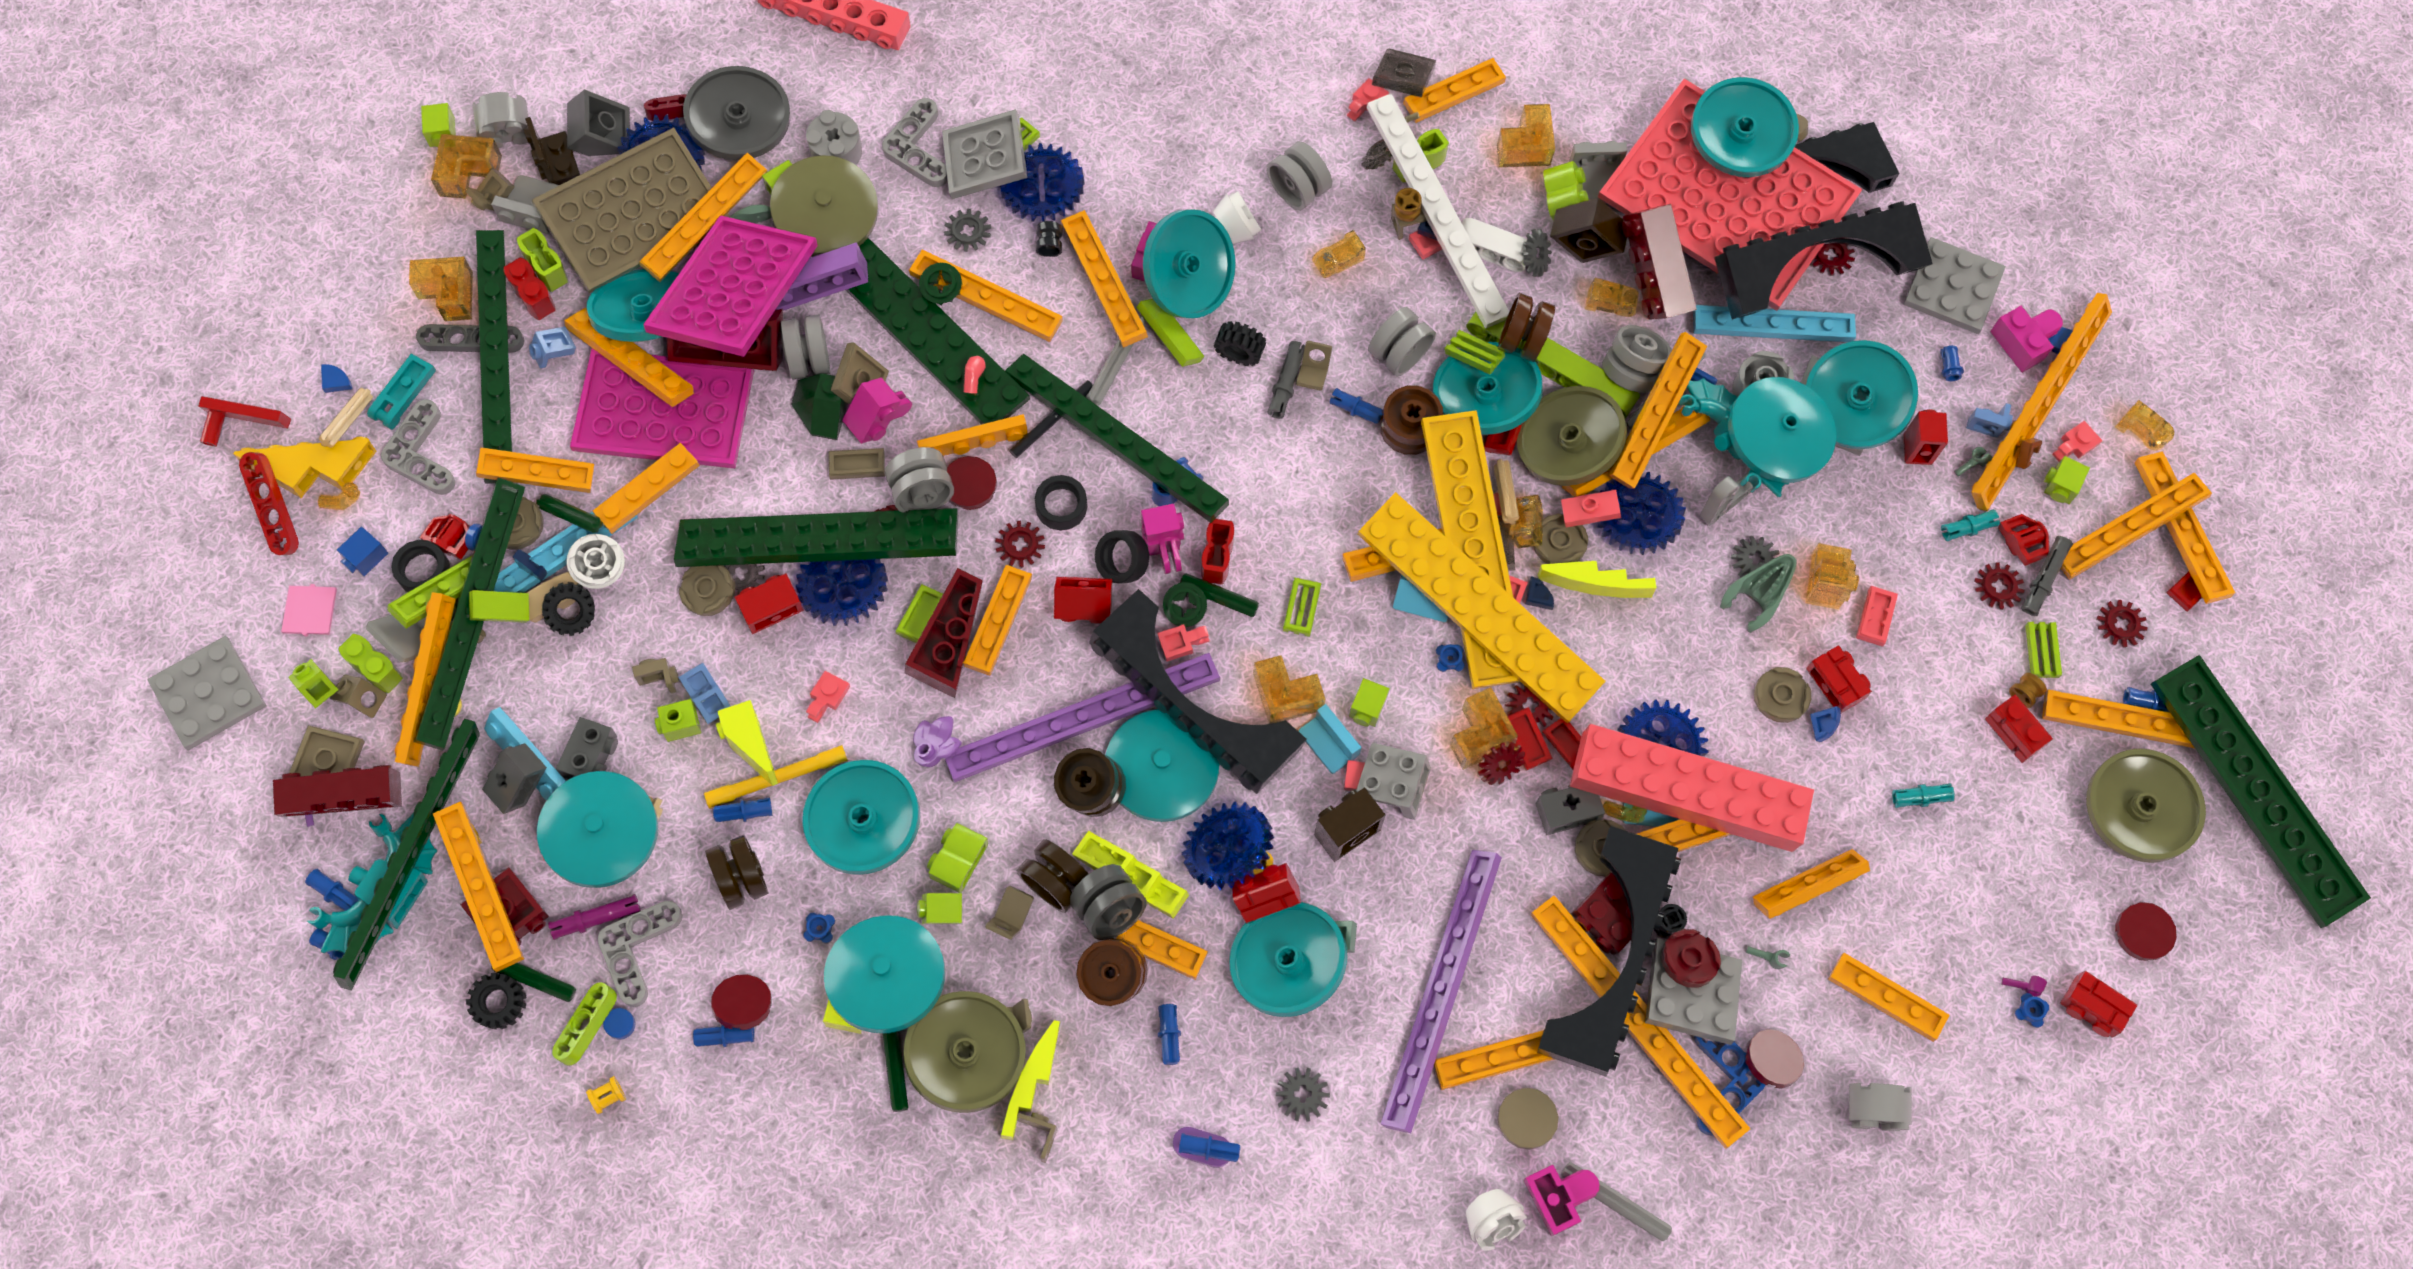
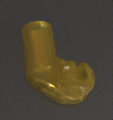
M349 482L344 484L342 487L343 492L338 496L320 495L318 499L319 508L347 509L359 499L360 491L355 483Z
M1609 800L1603 804L1605 815L1622 821L1639 824L1645 820L1644 816L1647 814V809L1634 805L1631 809Z

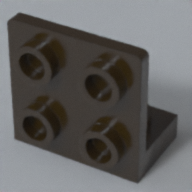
M531 117L525 118L528 128L523 130L528 144L531 146V154L542 180L547 179L549 183L561 185L581 175L573 151L567 148L566 131L540 138Z

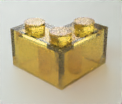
M1550 104L1524 105L1520 127L1500 129L1497 141L1499 168L1551 166L1555 152Z
M441 134L431 181L440 197L466 199L467 193L465 191L469 187L471 176L486 177L491 169L499 171L502 154L494 138Z
M464 256L410 260L409 285L418 300L436 298V307L444 321L472 320L473 271Z
M1818 543L1811 556L1805 603L1839 610L1844 602H1848L1851 592L1856 591L1859 582V575H1855L1856 564H1854V560H1851L1852 549Z
M1282 655L1254 662L1253 676L1269 724L1316 713L1319 708L1325 705L1326 698L1318 674L1290 681Z
M1492 687L1465 699L1462 711L1471 727L1454 734L1450 743V747L1463 770L1485 760L1482 756L1484 754L1488 755L1491 752L1490 748L1493 746L1496 749L1500 747V743L1504 742L1505 746L1508 747L1510 742L1515 743L1518 738Z

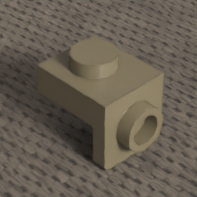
M491 169L477 189L468 187L465 192L472 198L471 203L483 211L485 209L494 211L491 204L495 195L507 199L515 186L498 170Z
M666 658L659 660L646 659L641 661L639 665L632 666L634 678L639 686L665 679L670 693L677 692L675 683L679 682L676 667L670 666Z

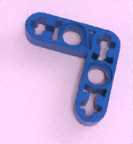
M1694 1036L1697 1046L1732 1080L1720 1093L1723 1096L1726 1093H1734L1738 1096L1740 1103L1738 1108L1734 1110L1739 1114L1766 1085L1757 1079L1756 1082L1759 1086L1757 1087L1753 1084L1744 1093L1743 1090L1734 1084L1737 1083L1739 1087H1742L1748 1080L1746 1073L1750 1076L1753 1075L1746 1064V1053L1733 1042L1731 1045H1724L1715 1054L1712 1050L1717 1046L1712 1041L1705 1043L1701 1037ZM1724 1051H1733L1737 1055L1738 1062L1735 1066H1727L1723 1062L1722 1054ZM1697 1117V1125L1700 1131L1712 1136V1132Z

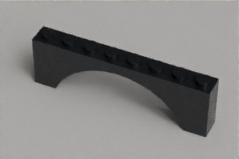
M1874 122L1868 124L1859 123L1850 129L1843 131L1835 130L1826 136L1819 138L1811 137L1795 145V148L1840 176L1859 185L1868 193L1893 186L1900 174Z
M1904 201L1888 205L1889 210L1881 211V207L1865 211V216L1858 217L1857 213L1842 217V222L1835 223L1834 219L1819 223V228L1811 229L1810 225L1795 229V234L1787 236L1785 231L1770 236L1771 240L1764 242L1763 238H1757L1746 242V247L1740 248L1739 244H1734L1723 248L1724 253L1714 257L1732 320L1767 309L1773 285L1782 269L1797 253L1813 245L1837 243L1860 248L1880 259L1896 276L1932 265L1916 203L1905 205Z
M1138 589L1093 630L1089 641L1093 651L1101 657L1104 656L1118 674L1125 675L1139 693L1146 694L1154 701L1159 711L1167 713L1174 719L1180 730L1188 732L1194 737L1201 749L1209 751L1214 755L1218 763L1225 770L1234 773L1246 789L1258 794L1302 749L1307 738L1286 720L1265 725L1235 723L1204 711L1186 698L1171 681L1159 658L1155 640V624L1159 607Z
M1610 826L1599 860L1614 875L1627 900L1632 929L1628 959L1613 986L1595 1003L1572 1015L1547 1020L1537 1053L1605 1077L1609 1069L1616 1070L1620 1053L1615 1052L1618 1041L1624 1042L1629 1025L1624 1024L1627 1012L1633 1014L1638 997L1634 996L1633 992L1636 984L1642 986L1647 971L1646 968L1642 967L1644 957L1651 958L1656 941L1650 938L1653 929H1660L1664 913L1659 912L1662 901L1668 903L1673 888L1672 885L1668 884L1670 874L1676 875L1678 872L1681 858L1676 857L1679 848Z

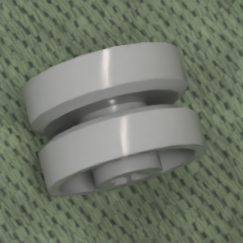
M1297 141L1284 151V155L1277 156L1267 164L1266 171L1273 188L1295 210H1303L1314 201L1315 197H1320L1332 187L1331 174L1325 162L1311 146L1304 142Z
M1403 307L1391 315L1375 333L1368 346V351L1379 361L1386 360L1385 366L1397 377L1408 372L1426 354L1436 337V332L1425 322L1418 324L1419 317L1408 307Z
M820 314L805 317V334H802L800 324L795 318L781 320L783 351L792 380L807 377V360H810L815 375L820 373L830 374L829 356Z
M1626 325L1619 329L1612 342V346L1603 359V370L1612 381L1627 390L1649 392L1652 390L1672 349L1667 341L1657 333L1637 325Z
M919 447L907 450L890 460L885 468V476L889 487L892 489L894 504L900 512L938 509L946 504L954 494V486L950 475L947 473L945 459L941 452L934 448Z

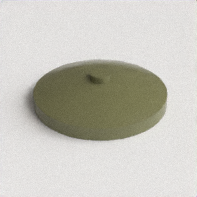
M821 155L802 159L788 167L780 175L771 193L770 210L775 228L815 237L818 246L811 256H817L856 242L860 246L875 227L878 216V200L873 183L857 165L843 158Z
M1586 386L1566 387L1553 391L1541 398L1536 411L1522 424L1517 438V448L1525 467L1536 478L1553 485H1578L1602 475L1617 461L1626 443L1627 425L1620 406L1607 393Z
M2131 749L2117 753L2098 767L2088 784L2086 806L2095 831L2110 848L2127 858L2148 863L2167 861L2188 850L2202 833L2206 818V805L2202 790L2194 776L2184 765L2164 753L2150 749Z
M958 991L940 996L932 1010L919 1022L908 1028L904 1042V1065L913 1087L931 1104L951 1112H977L997 1104L1014 1088L1023 1070L1026 1045L1019 1022L1005 1005L993 997L982 993Z

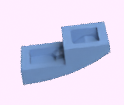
M704 663L678 677L707 724L719 718L717 711L730 707L729 702Z

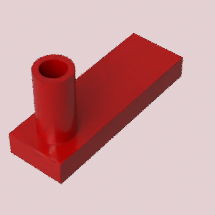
M201 396L198 407L208 413L200 443L217 447L225 417L287 429L291 422L290 417L278 410Z

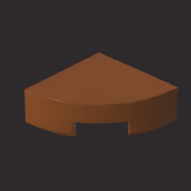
M2036 438L2022 440L2016 467L2026 469L2032 464L2030 459L2033 453H2039L2042 440Z

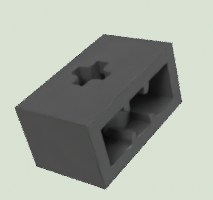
M526 743L515 747L509 746L498 755V761L489 772L488 779L482 790L503 814L511 812L527 804L547 767Z
M1568 785L1567 789L1559 791L1557 788L1543 791L1535 803L1546 836L1584 826L1591 821L1602 820L1605 815L1599 795L1570 787V785ZM1565 802H1568L1571 806L1575 805L1574 809L1571 810L1569 806L1564 807Z

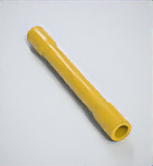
M843 745L820 752L816 756L775 769L774 772L779 784L819 769H827L847 762L848 759ZM761 775L732 785L728 784L704 792V796L709 809L772 785Z

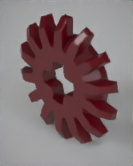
M1824 244L1814 258L1817 261L1812 266L1815 268L1821 264L1823 267L1820 273L1822 274L1826 268H1829L1830 276L1834 275V269L1841 275L1844 273L1842 267L1848 270L1852 267L1847 262L1855 261V258L1849 256L1855 250L1847 249L1848 245ZM1833 249L1834 254L1838 255V257L1828 260V255L1824 254V252Z
M1021 520L1017 521V527L1015 528L1010 523L1006 524L1009 531L1006 533L1001 529L999 533L1003 536V539L996 538L995 543L1002 544V547L996 548V552H1005L1000 559L1004 561L1010 557L1009 566H1013L1015 561L1019 560V566L1023 568V560L1025 559L1033 565L1034 561L1031 556L1041 558L1042 555L1036 552V550L1045 549V545L1038 544V542L1045 539L1044 535L1037 537L1036 534L1040 529L1036 527L1034 530H1030L1031 522H1027L1025 527H1021ZM1019 538H1024V542L1028 544V547H1023L1022 551H1017L1016 546L1012 545L1013 542H1018Z
M1996 562L1995 569H1992L1990 564L1985 565L1987 573L1981 569L1978 571V574L1983 579L1975 578L1974 582L1982 585V587L1975 588V592H1985V595L1980 600L1984 601L1989 597L1991 599L1989 607L1992 608L1995 601H1997L1999 609L2003 610L2004 602L2012 608L2014 607L2012 599L2016 602L2022 600L2016 594H2024L2025 589L2018 588V585L2023 584L2024 581L2023 579L2016 580L2015 576L2019 572L2017 570L2013 573L2009 572L2010 565L2006 564L2004 569H2000V562ZM1998 579L2002 580V585L2007 586V590L2003 589L2001 593L1996 592V587L1992 586V583H1996Z
M2118 600L2117 607H2115L2110 601L2107 603L2109 611L2104 607L2100 609L2105 617L2098 615L2097 620L2104 622L2105 625L2098 626V630H2108L2103 636L2104 639L2111 635L2114 636L2112 645H2116L2118 639H2120L2123 648L2128 647L2127 640L2135 646L2138 643L2134 637L2143 640L2145 637L2139 631H2147L2148 627L2141 626V622L2147 621L2146 617L2139 618L2138 613L2142 610L2140 608L2135 611L2132 610L2133 603L2128 602L2127 606L2124 607L2122 600ZM2117 617L2129 622L2126 626V631L2122 627L2117 628L2115 626L2118 622Z
M1515 685L1513 688L1517 694L1510 692L1507 694L1508 697L1513 699V701L1505 702V706L1512 707V710L1506 713L1507 716L1525 709L1523 705L1527 703L1529 698L1532 699L1533 703H1538V706L1535 707L1532 713L1536 723L1540 722L1543 727H1546L1547 724L1544 718L1552 720L1554 717L1548 712L1551 709L1526 686H1524L1525 690H1522L1518 685Z
M1503 742L1496 749L1494 746L1490 748L1491 752L1488 755L1484 754L1482 756L1485 758L1484 762H1479L1478 767L1484 768L1478 771V775L1483 776L1481 780L1483 782L1489 781V785L1495 784L1497 780L1499 785L1502 784L1505 776L1511 780L1512 776L1510 773H1519L1520 769L1517 767L1525 763L1523 759L1525 752H1521L1522 747L1518 745L1514 749V742H1510L1509 746L1506 747ZM1503 760L1506 766L1501 769L1499 762Z

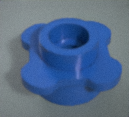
M1458 644L1439 645L1436 648V654L1439 658L1437 669L1441 672L1451 669L1458 672L1462 671L1465 663L1462 661L1463 647ZM1448 656H1451L1453 660H1448Z
M810 913L806 917L807 930L803 934L805 940L808 942L813 940H821L823 943L831 942L833 939L831 930L835 924V918L830 914L824 916L822 914ZM822 926V930L818 931L817 927Z
M2030 993L2023 994L2021 996L2022 1003L2020 1008L2015 1011L2016 1018L2030 1022L2035 1028L2043 1026V1018L2049 1011V1004L2039 997H2033ZM2030 1008H2033L2035 1012L2031 1013Z

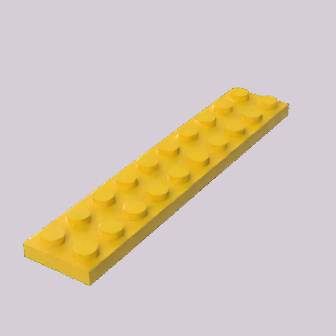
M1477 410L1422 418L1421 424L1442 534L1513 597ZM1461 629L1472 689L1520 682Z
M1395 492L1358 531L1357 535L1565 722L1569 723L1606 682L1398 493Z

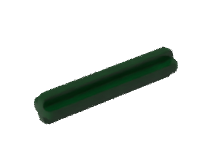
M542 494L540 499L536 501L541 510L592 533L598 532L599 528L603 526L600 517L550 495Z
M1184 573L1180 580V583L1188 582L1200 587L1208 600L1250 617H1254L1258 611L1259 603L1257 601L1190 574Z
M519 963L496 972L507 975L520 983L566 1002H571L576 993L574 986Z
M899 1031L882 1033L891 1108L893 1112H902L908 1110V1099Z

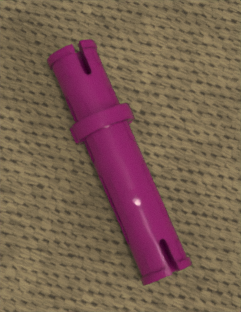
M633 894L632 896L583 912L577 910L574 911V915L548 922L549 929L554 930L562 927L561 929L551 931V936L553 940L578 931L584 933L587 932V928L640 912L641 909L638 904L627 907L638 902L637 896Z

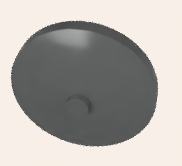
M728 66L703 75L689 89L684 101L685 125L692 140L707 153L723 159L740 160L746 153L756 158L771 151L782 141L790 124V106L784 89L768 74L750 67Z

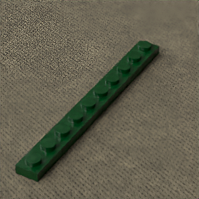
M476 230L483 448L512 452L506 275L504 273V230ZM484 478L485 484L496 482V480Z
M1024 353L1005 370L1024 390L1208 522L1212 523L1229 506V499Z
M499 477L495 482L416 733L415 743L442 751L445 749L484 621L470 620L469 592L472 590L494 591L525 491V487Z
M464 718L460 728L457 727L454 730L451 739L452 743L448 751L442 754L435 777L432 776L429 779L426 794L422 802L419 801L417 803L410 826L403 830L401 843L397 851L391 854L384 877L377 881L374 896L370 904L364 907L357 930L350 934L343 957L339 958L335 963L333 977L340 988L352 991L436 824L433 813L444 808L478 741L480 733L475 721Z

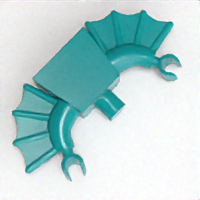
M1704 378L1699 381L1690 380L1686 388L1691 395H1683L1678 403L1680 406L1686 405L1681 413L1684 416H1690L1694 410L1696 413L1705 414L1718 423L1714 429V434L1716 435L1714 444L1716 448L1720 451L1728 450L1735 459L1740 460L1731 443L1728 431L1730 409L1738 396L1730 393L1724 385L1711 384ZM1751 469L1748 475L1740 482L1742 487L1747 482H1750L1753 486L1750 491L1751 493L1763 483L1777 497L1782 496V487L1789 484L1766 479Z
M414 813L410 815L396 832H391L392 826L383 814H379L383 820L380 825L374 826L369 821V826L378 837H383L388 852L385 861L377 859L369 871L355 866L350 872L349 882L358 885L354 892L358 901L346 911L333 912L332 914L326 913L319 907L309 909V912L319 915L316 920H307L309 924L318 929L325 928L329 923L332 925L321 948L322 953L330 951L345 953L348 938L353 931L357 930L361 922V913L364 907L370 904L374 896L375 885L380 878L384 877L388 869V860L391 854L397 851L401 843L402 832L406 827L410 826ZM430 836L378 940L386 935L393 934L394 930L390 926L398 929L428 883L423 874H433L432 859L435 853H437V849L431 844Z

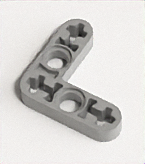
M922 98L911 107L882 142L883 153L888 160L932 187H941L948 181L946 165L915 145L938 117L936 103L932 99ZM930 108L931 113L925 112L922 115L921 109L927 110ZM909 125L918 128L913 134H906L903 130ZM897 144L899 145L900 151L897 149L890 151V146L895 147ZM912 157H920L923 160L917 166H912L908 163ZM931 171L934 173L941 171V176L936 175L932 177Z
M425 399L414 405L383 448L381 458L390 470L436 494L444 495L454 489V476L447 468L416 453L441 417V412L436 403ZM423 410L427 412L431 410L432 412L430 416L425 415L424 417L421 413ZM417 430L418 436L414 440L407 441L404 439L406 432ZM399 442H401L402 445H404L408 449H405L403 446L400 447ZM399 453L401 456L399 460H391L390 458L392 454L397 455ZM416 464H425L423 473L419 475L411 473L412 468ZM433 473L439 479L445 477L447 482L445 484H437L434 478L431 477V474Z
M1748 473L1737 482L1730 476L1726 477L1711 492L1700 513V517L1709 526L1751 493L1750 491L1753 486L1750 482H1747L1743 487L1740 485V482Z
M672 901L658 903L608 925L598 935V944L619 997L629 1007L642 1005L648 997V988L631 947L679 926L683 917L682 911ZM668 908L671 912H676L672 915L673 920L667 922L665 918L656 921L659 925L658 928H655L654 922L649 917L654 914L656 919L661 918L665 915L664 910ZM639 920L648 922V930L643 935L633 933V925ZM626 926V931L631 937L630 940L627 941V938L622 936L616 939L617 945L613 947L609 943L605 944L609 940V934L613 933L615 936H620L624 934L622 928ZM621 959H629L631 961L630 970L624 974H618L615 970L616 963ZM631 979L636 989L641 988V991L637 993V999L633 1000L630 996L626 997L630 993V989L625 980Z

